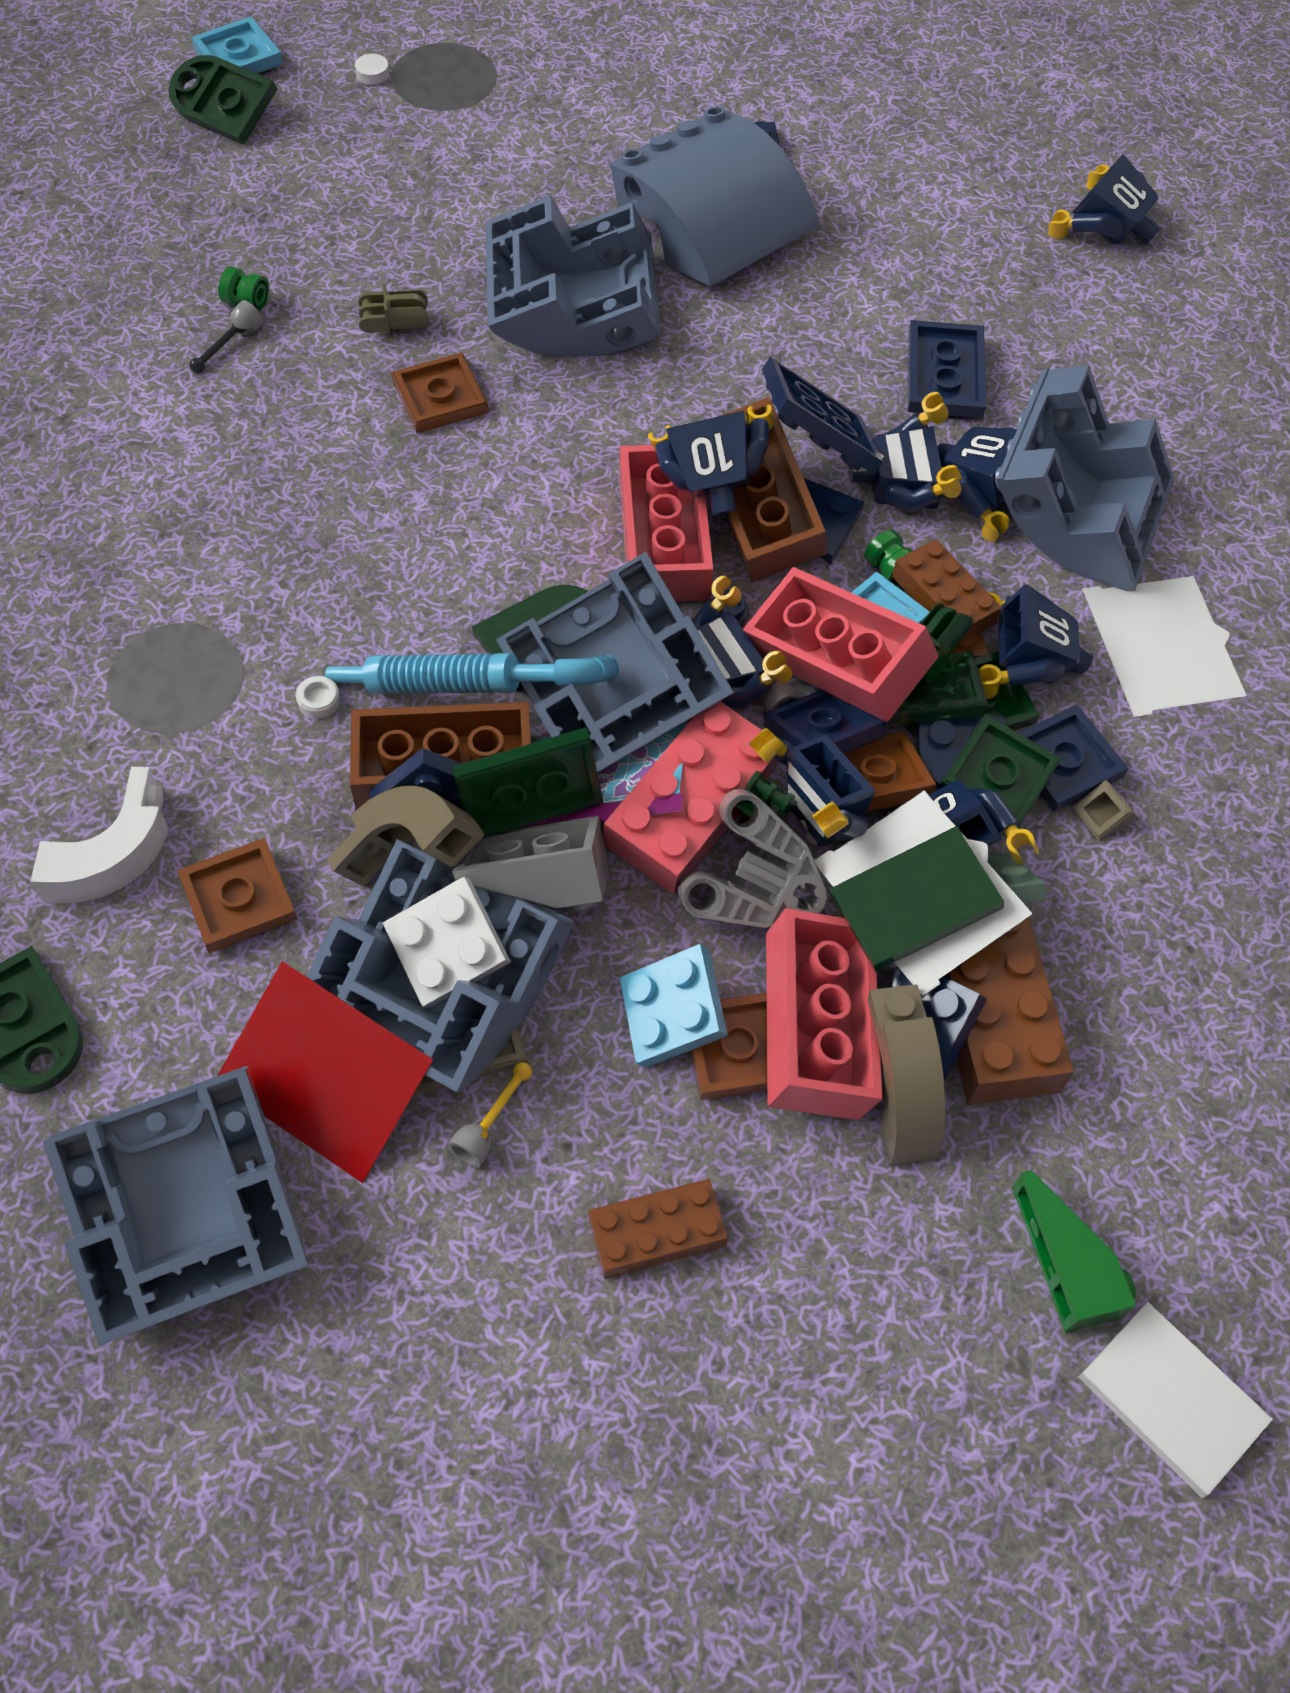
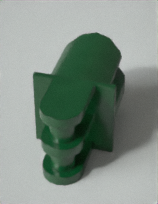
M938 601L921 622L922 625L927 627L939 655L922 677V680L926 683L933 682L945 666L951 668L948 660L949 655L973 625V619L969 615L964 613L957 614L955 609L946 607Z
M756 771L748 781L745 790L750 791L761 799L784 822L786 816L797 804L796 796L792 793L785 794L779 790L777 783H769L762 778L763 774ZM741 800L735 806L740 811L737 823H744L751 818L754 811L751 801Z

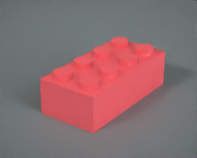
M652 445L620 446L619 483L626 563L647 552L675 602L711 600L713 561L705 496L694 498L689 490L678 489L660 470L656 452Z
M795 567L789 571L743 629V632L748 636L763 660L770 652H781L787 658L786 662L782 665L786 664L792 669L793 676L885 722L891 719L939 657L926 626Z
M721 701L694 716L605 821L603 828L605 847L674 895L678 891L679 882L683 876L696 869L729 828L723 822L719 812L721 800L726 793L734 789L745 790L748 781L756 771L763 774L762 778L767 781L777 768L778 761L772 758L766 763L749 745V742L762 730ZM680 764H683L679 794H683L682 811L650 815L647 808L655 797L665 798L676 791L678 783L673 773ZM739 802L732 808L731 815L733 821L740 814V811L735 808Z
M785 908L766 933L767 1106L770 1108L860 1120L882 1100L880 1048L867 1000L869 991L877 989V974L845 918Z

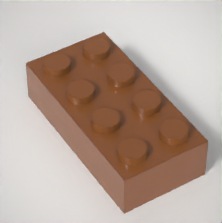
M937 539L896 560L892 577L912 599L928 611H931L938 601L946 607L955 609L957 614L964 613L973 619V625L958 645L997 623L1002 607Z
M710 1178L588 1210V1219L604 1279L726 1247L728 1240Z

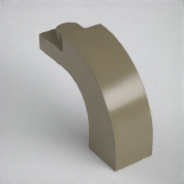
M401 786L374 796L350 816L357 828L332 853L327 862L333 872L365 887L384 867L397 839L409 843L417 841L423 852L454 868L485 834L472 816L436 793L423 787Z
M917 984L870 990L867 1000L880 1048L885 1085V1098L880 1125L890 1166L938 1160L944 1141L946 1105L941 1055L933 1018L926 1017Z

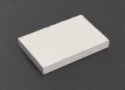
M1149 1302L1133 1316L1078 1376L1201 1498L1208 1496L1273 1420Z

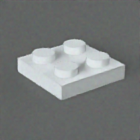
M465 876L383 922L422 1007L431 1008L450 997L457 980L478 981L511 962L471 880Z

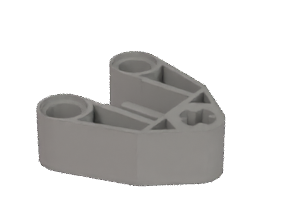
M734 789L726 793L719 806L720 817L723 822L735 833L749 839L756 846L788 861L785 868H782L750 851H747L744 858H741L735 875L772 893L769 899L730 880L726 882L702 870L691 871L683 876L678 886V897L687 912L698 918L762 928L771 927L785 908L820 913L826 904L827 892L808 845L761 799L750 791ZM741 800L751 801L754 810L751 818L744 823L734 822L731 815L734 805ZM700 883L709 884L712 888V893L708 901L703 904H694L689 901L690 890L695 885ZM805 883H807L806 887L811 891V895L807 900L800 897L801 902L798 903L799 899L794 895V891L798 886L805 889Z

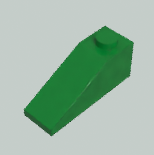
M1032 1170L1022 1172L1012 1189L1065 1333L1123 1318L1136 1306L1134 1302L1136 1298L1135 1285L1129 1272L1125 1269L1122 1270L1117 1255Z

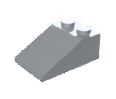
M599 816L514 829L483 838L454 867V878L458 880L465 876L475 886L553 908L569 906L573 910L590 908L597 902L603 901L609 869Z

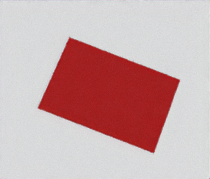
M282 961L217 1076L247 1066L264 1116L363 1184L433 1059Z

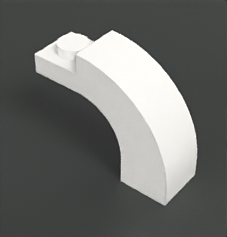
M131 766L121 812L107 830L91 839L80 842L40 841L30 882L43 902L78 903L104 897L134 881L155 860L162 849L169 828L161 812L163 790L161 785L156 784L149 767Z

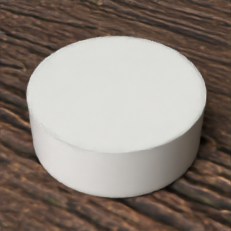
M365 54L355 61L356 77L361 83L378 85L388 79L389 67L385 57L379 54Z
M314 676L304 680L298 686L296 700L300 711L305 716L321 719L332 715L338 709L340 694L333 680L324 676Z

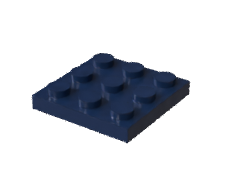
M770 356L763 366L762 372L767 382L766 388L772 395L771 401L777 408V417L791 429L796 430L800 426L809 432V438L820 448L828 450L832 447L841 453L840 458L851 468L859 471L863 467L874 475L882 465L883 460L862 417Z

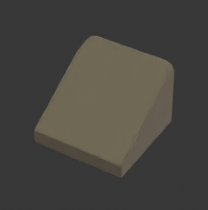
M1107 780L1071 807L1099 841L1138 819L1133 810Z

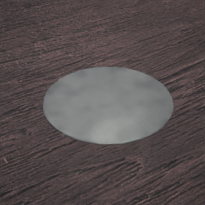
M434 43L413 49L396 62L391 73L393 88L401 98L417 107L437 111L457 110L478 103L493 90L497 80L496 68L485 54L472 47L457 43Z
M192 623L163 625L140 634L118 653L108 673V696L115 711L126 722L139 729L160 734L188 732L214 721L233 704L243 683V661L236 646L225 635L212 628Z

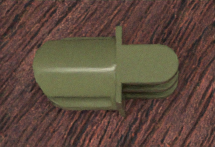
M383 284V291L365 292L358 297L360 306L359 316L361 318L359 320V327L364 332H388V338H390L392 330L425 329L429 327V316L426 311L428 304L426 291L387 292L386 284Z

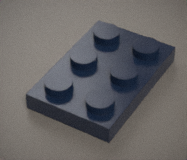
M910 320L908 330V412L923 413L922 401L924 397L929 393L938 392L948 409V416L984 417L986 410L984 326Z

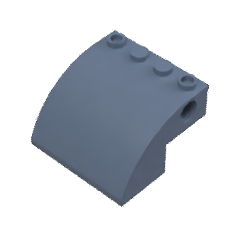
M724 107L708 108L705 110L704 115L698 119L679 123L676 130L666 135L662 134L652 137L649 140V144L639 149L627 150L622 153V158L609 164L612 170L618 206L621 207L633 202L641 217L659 225L665 264L710 287L819 226L818 216L806 186L785 152L759 126L740 115L725 110Z
M549 195L485 222L488 327L494 334L523 349L558 357L606 355L661 337L652 236L650 230H647L633 202L569 227L552 196Z
M1089 365L1051 370L1048 368L1042 369L1037 384L1031 388L1030 400L1026 410L1021 412L1019 416V426L1015 436L1008 442L1007 455L1002 467H998L996 470V487L998 491L1002 492L1017 525L1026 537L1046 556L1079 576L1125 591L1136 590L1175 479L1156 419L1109 424Z
M647 552L608 573L609 580L536 622L532 618L496 639L503 653L514 654L519 664H555L558 659L589 658L603 654L604 656L609 654L616 658L619 663V673L614 680L609 682L574 686L572 683L568 686H558L555 682H521L551 737L587 728L591 738L597 773L734 693L689 615L683 616Z
M397 839L359 920L334 917L306 977L432 1058L433 1061L425 1075L456 1092H461L492 1063L511 1039V1034L515 1028L520 1026L544 986L575 921L542 904L473 885L511 962L478 981L457 980L450 997L431 1008L422 1007L383 922L457 880L454 878V868L423 852L417 842L412 844Z
M247 1066L53 1134L50 1139L43 1141L74 1236L65 1242V1246L99 1346L308 1266V1259L291 1197Z

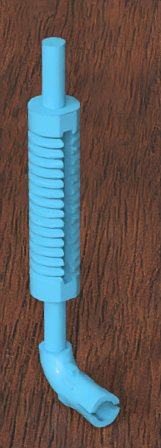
M512 653L486 655H371L365 660L364 666L327 667L325 677L330 678L335 683H364L366 690L372 694L513 693L517 690L519 682H555L558 686H568L571 683L574 686L609 682L617 677L619 663L615 657L609 654L589 658L558 659L555 664H519L517 657Z

